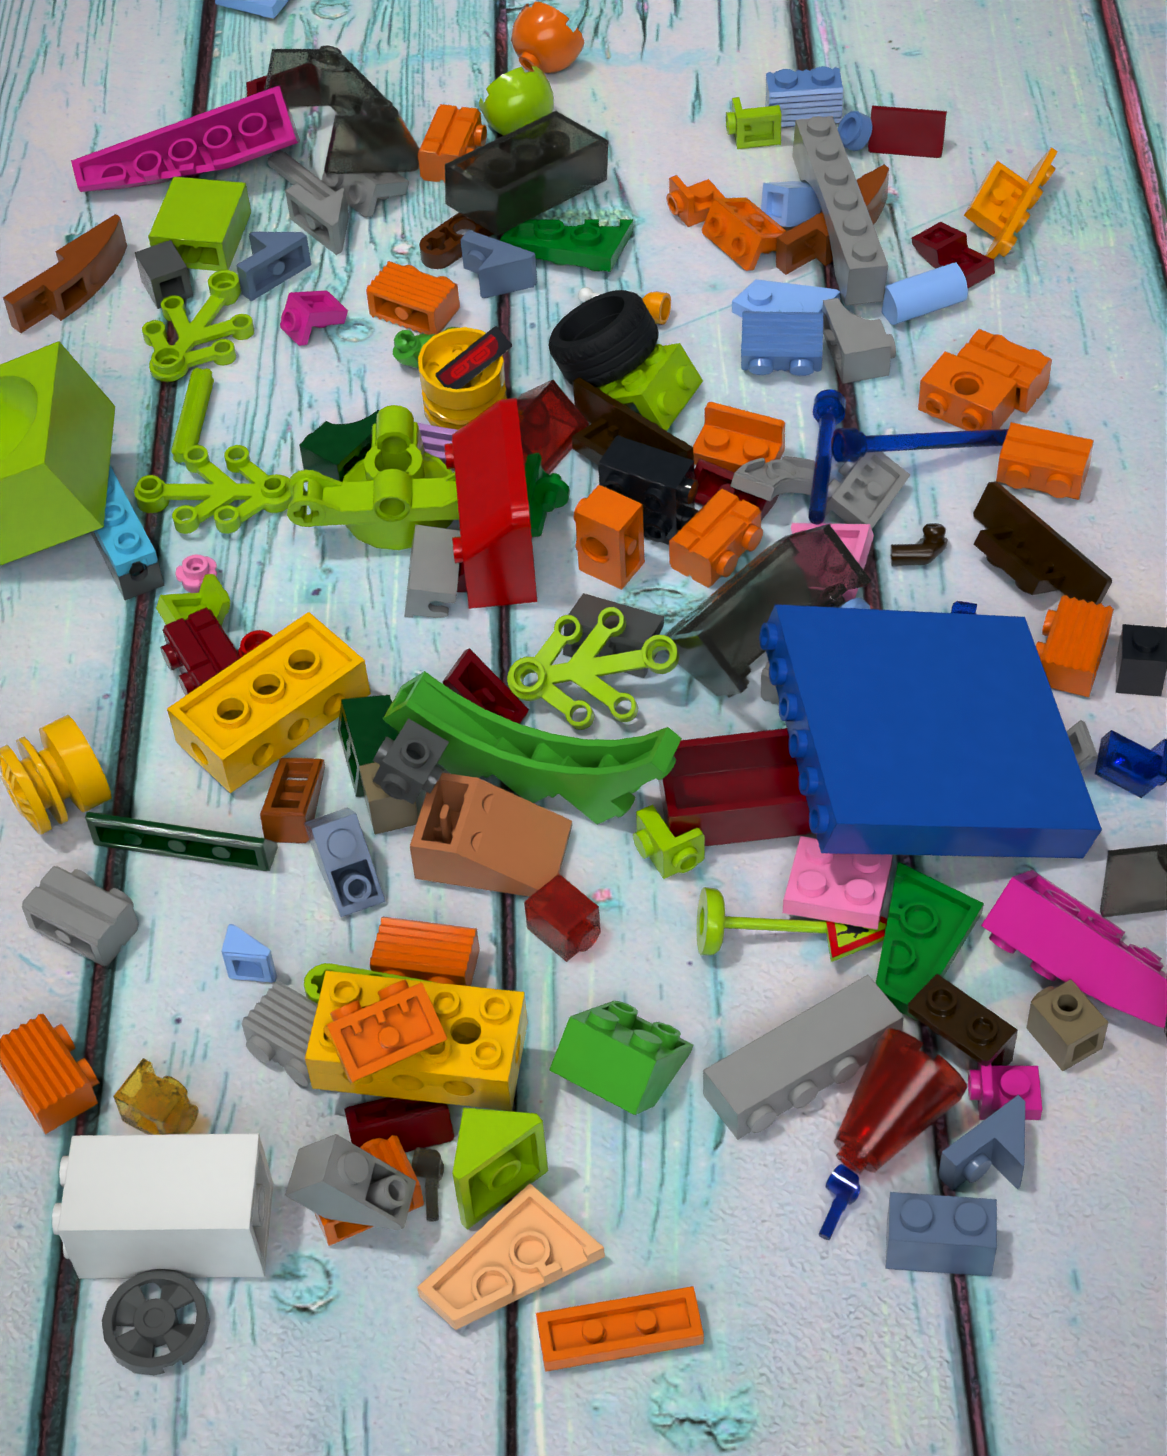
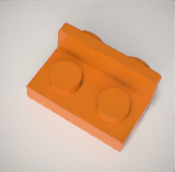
M747 197L714 198L702 228V233L746 271L755 269L761 253L769 254L771 251H776L777 237L786 232L782 226Z
M708 402L705 407V424L693 445L694 464L697 465L699 459H702L735 473L742 465L755 459L764 458L765 463L775 459L780 460L785 451V422L731 406Z
M406 979L378 991L377 993L381 1000L362 1008L359 1000L330 1013L333 1022L326 1024L323 1030L326 1037L331 1039L350 1084L447 1040L422 982L409 987Z

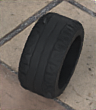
M615 290L585 301L564 316L553 329L548 346L551 356L565 379L571 385H573V380L580 377L594 387H600L624 377L641 365L653 352L659 332L653 317L638 294L626 290Z

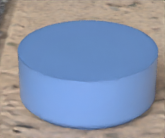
M851 111L843 117L838 126L843 146L849 150L858 151L867 144L872 133V121L869 116L858 111Z

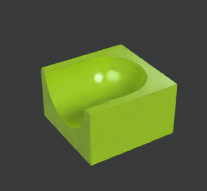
M60 341L0 364V566L104 527L115 405Z

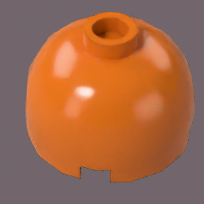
M534 2L531 7L527 3L523 7L513 24L511 41L519 57V62L525 69L534 72L532 66H537L544 73H557L569 67L583 50L585 42L578 28L573 33L566 25L569 20L566 15L542 2Z

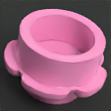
M191 555L182 561V566L176 568L175 575L178 581H182L186 591L199 593L206 574H215L217 577V571L215 570L217 564L208 556Z

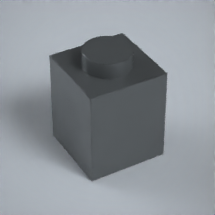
M171 240L134 252L141 282L157 309L161 308L162 300L168 296H180L183 300L193 297L187 266Z

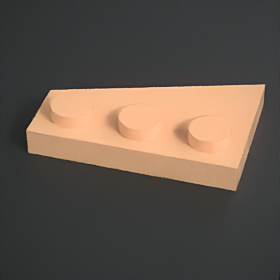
M529 1183L417 1287L418 1294L438 1315L457 1330L604 1258V1247Z

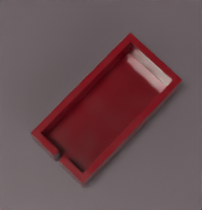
M787 728L681 740L674 754L676 758L674 767L667 776L658 780L665 824L673 836L678 837L693 829L700 828L705 837V846L813 834L809 826L810 811L806 796L802 795L799 790V770L796 759L792 758L789 753V734Z

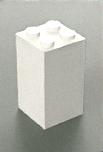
M259 1133L72 1136L69 1156H62L60 1162L59 1177L60 1184L64 1190L62 1203H55L53 1208L52 1228L54 1235H60L63 1242L64 1257L71 1260L79 1279L132 1278L137 1274L157 1269L179 1272L187 1278L265 1277L274 1183Z

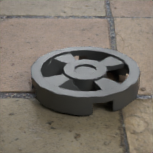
M159 1269L137 1274L121 1284L107 1301L101 1320L104 1341L117 1363L133 1373L153 1376L165 1373L163 1368L173 1366L180 1360L183 1365L192 1360L205 1343L210 1325L205 1297L195 1282L179 1272ZM154 1282L159 1288H162L160 1299L155 1298L146 1301L140 1286ZM195 1302L197 1313L195 1324H179L175 1311ZM116 1326L135 1327L116 1338L114 1336ZM167 1344L170 1353L153 1357L155 1347Z

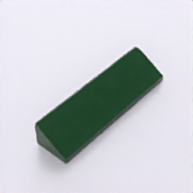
M87 812L85 816L93 843L97 846L261 871H270L278 849L277 842L265 838Z

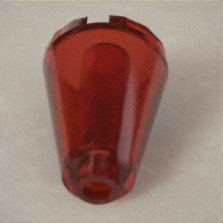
M887 1028L882 1036H879L833 1141L839 1149L836 1154L837 1159L857 1174H861L864 1169L871 1173L879 1170L962 1099L967 1089V1084L960 1073L939 1054L933 1060L927 1054L920 1051L924 1044L923 1042L901 1030Z

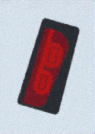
M495 326L438 371L435 376L444 387L461 389L512 348V344L500 329Z

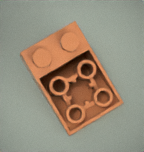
M442 773L430 794L426 792L410 843L415 879L552 900L572 829V820L480 778Z

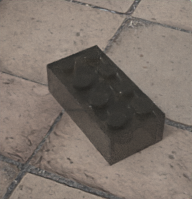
M554 111L446 163L445 204L498 236L606 181L609 140L563 114Z

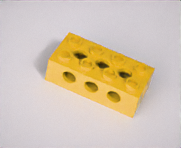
M307 612L168 707L167 711L176 742L228 792L232 793L338 718L341 699L367 697L371 693L365 660L310 612Z
M325 971L305 1055L312 1089L512 1111L528 1025L525 992L406 979L409 987L421 982L423 983L447 1040L350 1084L332 1041L326 1037L323 1030L326 1024L333 1022L330 1013L359 1000L362 1008L381 1000L377 993L378 991L405 979Z

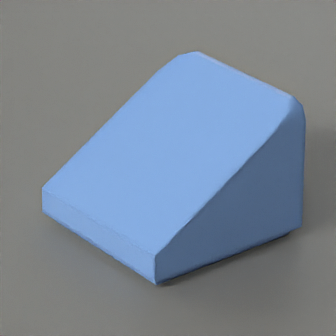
M229 924L221 951L228 977L238 980L276 982L277 974L271 950L237 926Z

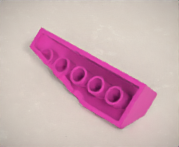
M276 86L71 160L80 192L124 189L172 181L173 177L187 178L215 170L228 169L297 144L300 139L280 86Z
M1030 870L1011 878L981 925L991 932L989 939L995 945L1012 954L1018 950L1033 960L1030 967L1048 980L1055 981L1058 977L1062 981L1067 982L1072 979L1082 992L1106 1005L1155 1026L1167 1029V974L1161 970L1164 966L1160 962L1161 957L1147 947L1140 948L1133 944L1126 945L1121 941L1125 931L1035 871Z

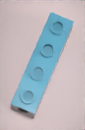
M110 465L104 527L90 533L124 600H128L165 585L156 551ZM144 570L143 573H141L140 575H137V576L131 575V574H134V573H136V572H139V571Z

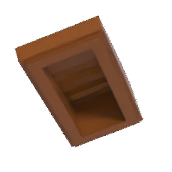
M279 759L260 813L265 839L282 843H307L309 841L304 822L315 819L325 770L324 759ZM288 778H308L307 780H287Z

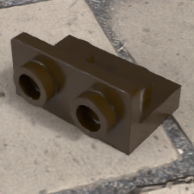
M936 974L908 1003L907 1011L909 1014L966 1053L975 1062L983 1066H988L990 1063L991 1066H1008L1013 1061L1018 1029L939 974Z

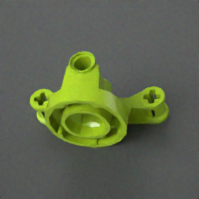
M398 405L386 406L378 412L376 424L372 426L371 449L366 453L365 458L358 461L344 476L343 482L322 475L314 470L298 471L289 480V490L293 494V498L288 504L287 516L291 522L301 527L345 525L358 540L375 548L391 550L412 548L415 524L447 529L453 520L459 519L455 472L452 473L450 469H447L440 458L425 452L418 423L414 422L412 412ZM305 482H308V490H307V491H305V488H304V483H305ZM307 505L311 509V513L309 515H307Z

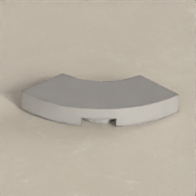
M784 456L782 460L775 459L765 463L764 458H759L747 462L737 469L730 487L771 501L776 495L784 493H804L819 498L832 467L821 462L798 457Z

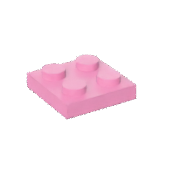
M800 836L783 900L782 913L878 930L892 868L893 855L821 853L817 839Z

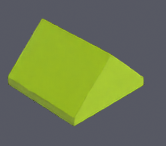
M463 1108L452 1174L462 1225L468 1230L522 1191L529 1183H533L548 1172L543 1120L536 1113Z

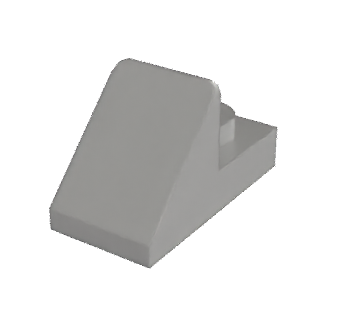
M298 183L286 189L285 193L290 220L335 255L341 253L349 219L345 189L341 188L322 200L316 194L309 193Z

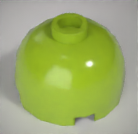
M532 66L534 72L525 73L523 68L519 67L501 75L486 88L489 96L485 99V102L480 97L479 107L486 121L495 131L505 137H534L544 129V125L554 109L553 91L544 72L537 66Z

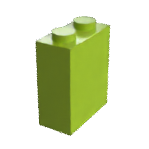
M173 177L148 235L150 246L152 247L171 240L187 268L211 271L229 270L251 214L246 183Z

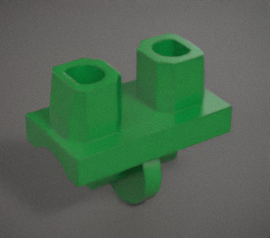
M540 453L528 454L525 463L532 537L542 535L547 512H552L554 508L563 507L568 503L570 488L561 480L562 478L559 474L552 473L549 475L542 469Z

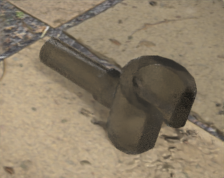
M417 1147L412 1159V1168L416 1177L426 1179V1220L430 1222L438 1221L439 1181L444 1174V1164L437 1150Z

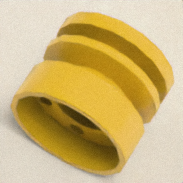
M467 327L447 329L432 336L422 346L418 356V366L425 417L431 425L459 430L498 400L507 399L503 355L461 389L444 387L435 376L438 371L486 334L482 330Z
M69 715L39 728L41 743L44 748L39 752L25 736L17 739L16 743L22 758L21 761H19L8 745L0 748V769L3 784L18 812L31 823L39 835L52 829L45 810L47 808L59 824L68 821L67 810L63 801L67 798H70L82 813L112 799L107 779L91 746Z

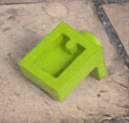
M732 98V112H726V129L728 135L734 134L737 149L781 145L782 114L780 106L742 109L740 98Z

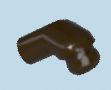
M939 523L926 524L923 527V538L916 544H891V566L926 565L931 563L947 546L948 539L945 538L946 528Z

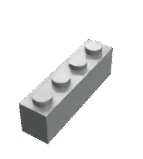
M866 975L704 1069V1097L737 1140L750 1132L759 1133L767 1129L777 1116L790 1108H801L809 1104L819 1091L834 1082L841 1084L848 1081L857 1073L861 1066L875 1058L881 1060L891 1055L901 1043L904 1016L871 977Z

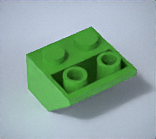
M611 1001L569 1017L549 1071L625 1111L637 1115L656 1105L690 1055L694 1045L680 1038L681 1033L676 1028L661 1022H654L652 1024L637 1016L638 1010L633 1006L621 1001Z

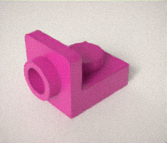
M327 290L291 292L288 294L281 316L280 327L299 346L307 345L312 326L324 328L327 325L344 324L348 310Z
M978 1063L977 1070L968 1071L969 1100H978L979 1120H985L1017 1095L1025 1101V1120H1041L1042 1100L1038 1066H991V1063L988 1066H983Z

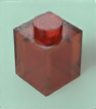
M557 874L524 902L527 929L566 962L579 951L584 952L591 948L597 941L599 934H601L599 906L560 874Z

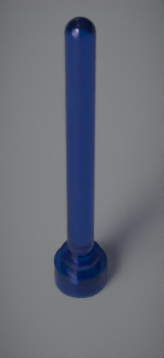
M832 389L819 392L815 396L813 403V417L819 423L808 518L815 525L823 523L826 517L835 427L844 419L846 412L845 397L840 392Z
M838 428L832 435L831 450L835 461L840 463L856 462L859 457H864L869 452L1003 446L1008 429L865 436L863 432H858L856 428Z

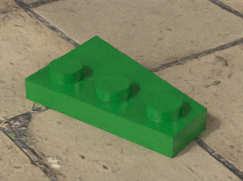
M513 219L500 241L534 252L536 259L551 261L557 265L569 264L586 267L597 272H611L633 234V219H620V226H599V219H585L584 224L577 226H564L563 222L559 219Z
M898 862L876 984L900 1013L917 1021L918 1019L908 1013V1003L936 974L944 977L980 918L984 903Z

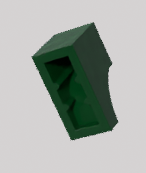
M379 410L353 423L332 424L325 421L313 433L308 434L303 442L299 444L304 470H314L322 475L343 482L344 476L358 461L364 459L366 453L371 449L372 426L376 424Z

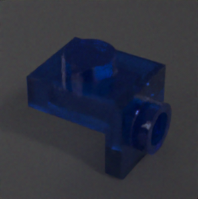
M1110 730L1101 738L1095 775L1142 798L1157 785L1162 786L1167 782V739L1164 738L1150 750Z

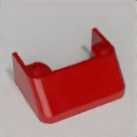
M517 398L500 399L452 434L451 444H444L447 469H455L461 537H452L455 564H464L469 609L537 602L530 513Z

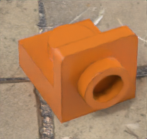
M677 175L669 178V193L666 196L668 207L672 214L678 215L687 227L706 220L714 198H725L709 179L687 187Z

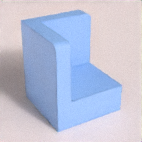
M799 181L763 183L761 210L780 226H798L821 212L819 200L809 183Z

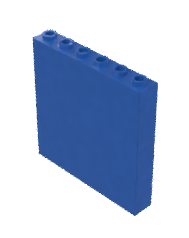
M775 604L767 623H763L761 626L759 641L761 649L766 650L770 664V683L776 686L779 697V716L786 723L789 734V753L792 758L796 759L799 770V790L802 795L806 796L810 811V830L817 836L821 853L1036 858L1085 857L1102 831L1025 617Z

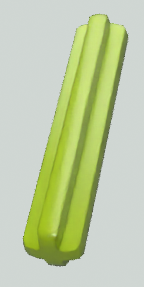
M195 368L191 372L171 449L173 460L177 463L185 462L183 457L184 451L191 446L198 445L214 383L212 371L208 368L203 370Z

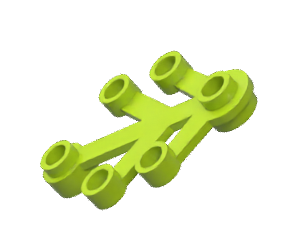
M220 270L209 277L208 286L211 296L191 323H189L186 316L183 298L172 295L162 300L163 317L172 322L179 338L174 346L169 345L167 342L168 336L163 322L152 320L143 325L144 341L154 349L149 368L151 375L155 379L173 382L185 376L189 367L212 360L217 365L222 366L229 365L235 361L234 343L228 339H220L215 341L212 346L191 351L196 345L232 335L237 340H245L253 336V320L247 314H237L230 320L210 325L223 306L232 305L238 300L241 288L239 277L235 272Z
M194 445L184 451L183 457L186 468L190 472L198 473L210 484H165L159 477L147 475L139 479L134 489L137 506L146 513H157L164 510L170 500H204L195 507L183 505L173 511L172 518L175 529L183 534L194 532L200 523L214 515L216 528L219 532L225 534L233 533L240 528L241 523L262 509L270 513H279L288 509V504L293 498V494L289 490L290 478L279 474L267 475L250 461L249 451L242 445L229 447L224 453V458L229 471L242 474L250 483H236L210 462L208 451L205 447ZM235 500H246L238 507L229 505Z
M608 607L600 612L597 625L570 661L552 665L566 644L570 645L578 642L583 635V628L578 619L572 615H563L557 619L554 625V632L535 657L526 656L513 663L508 672L507 682L510 690L519 699L534 701L542 698L563 713L570 725L578 730L587 729L592 725L595 717L593 709L585 701L572 700L553 684L572 681L609 707L616 720L629 722L638 714V704L633 696L628 693H619L598 678V676L649 668L657 674H666L677 666L679 650L674 641L668 636L654 635L645 641L642 650L596 657L611 637L619 636L626 628V619L623 613L615 607ZM618 616L620 619L616 627L612 629L605 627V620L608 617ZM573 623L576 625V630L572 635L563 636L561 634L562 627L565 624ZM661 650L668 651L670 656L665 663L659 664L654 661L657 652ZM530 673H536L538 675L537 682L533 686H525L523 683L525 676ZM621 701L631 702V709L626 714L616 712L617 705ZM579 708L586 709L587 716L583 721L576 722L573 720L575 710Z

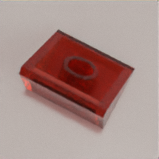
M553 379L521 394L517 399L524 467L528 454L540 453L542 457L541 466L547 474H550L572 449V436L589 426V422Z

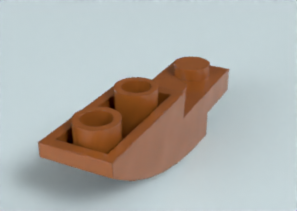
M885 164L857 179L873 225L883 211L888 196L889 167ZM823 212L816 214L809 220L777 237L776 267L785 275L815 258L825 266L833 262L831 244Z
M114 214L55 251L58 259L57 264L3 297L11 326L22 333L51 314L62 321L79 309L102 288L115 272L127 248L120 216Z

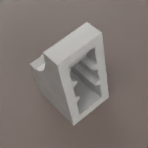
M839 298L823 300V335L842 384L889 376L890 359L896 356V346L892 334H886L881 320H868L854 315L842 305Z

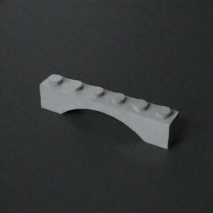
M817 116L809 119L795 120L792 157L800 180H805L811 185L821 205L831 244L836 282L844 304L848 306L883 302L888 263L833 116Z

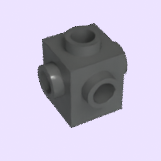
M408 718L395 741L386 737L376 753L373 761L379 764L380 767L373 782L380 785L389 796L395 799H404L414 804L422 790L429 794L432 792L444 769L437 766L449 742Z

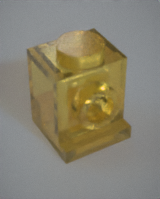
M144 1058L113 1096L122 1121L147 1135L186 1133L194 1125L199 1111L196 1105L189 1102L188 1091L178 1080L170 1076H164L163 1078L156 1076L152 1063Z

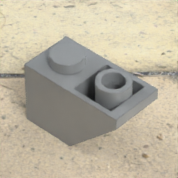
M335 1134L298 1150L285 1196L325 1219L400 1230L405 1227L416 1181Z

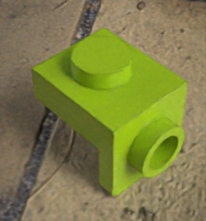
M206 574L199 593L160 595L156 609L167 625L181 618L186 620L188 615L207 607L211 609L222 627L225 615L230 609V598L215 574Z
M653 804L636 811L637 832L633 833L634 844L642 858L646 859L649 857L663 879L678 872H688L705 859V837L700 828L674 837Z

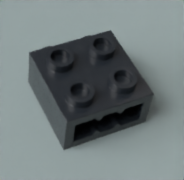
M618 435L598 463L599 485L643 504L644 537L669 545V541L698 512L695 509V497L699 482L695 480L694 460Z

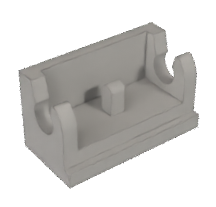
M415 524L404 617L413 618V615L444 618L448 616V607L442 605L435 606L431 602L455 603L459 563L455 564L452 537H461L460 530Z

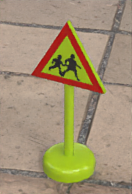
M703 887L697 910V947L700 955L716 954L721 949L725 928L826 933L830 960L833 962L884 940L887 918L880 917L878 930L825 920L807 921L725 916V902L722 893L716 888Z

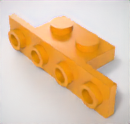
M1051 147L1036 164L1027 180H1024L998 160L987 173L964 214L967 219L994 237L985 256L995 259L1000 254L1005 257L1016 243L1018 238L1013 233H1018L1031 215L1026 209L1030 210L1043 193L1039 185L1043 187L1056 169L1051 165L1058 152Z

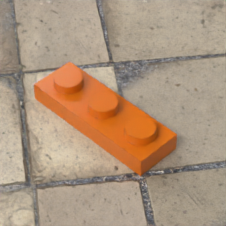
M694 1286L536 1313L545 1372L704 1344V1333Z

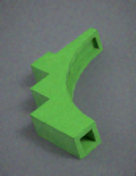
M425 671L400 687L383 717V720L399 733L409 718L447 740L449 743L438 764L451 774L476 778L481 776L487 778L493 774L519 796L532 803H536L547 796L552 798L560 794L597 825L615 816L618 818L622 817L635 801L634 792L640 789L643 784L654 779L661 780L668 775L676 763L674 754L682 739L669 727L644 736L617 740L581 739L548 733L518 724L483 709L453 692Z

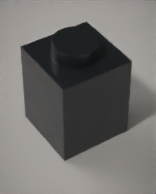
M1123 624L1116 656V693L1161 696L1167 671V627Z

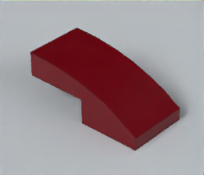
M939 222L911 238L912 245L935 269L957 262L966 278L968 288L995 274L994 259L968 248L966 233L943 222Z

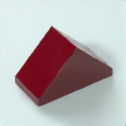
M470 648L462 653L442 681L446 687L467 700L518 724L522 722L529 711Z

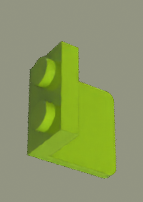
M680 343L665 346L656 344L650 356L632 372L612 383L596 388H599L622 404L634 402L643 417L667 431L703 380Z

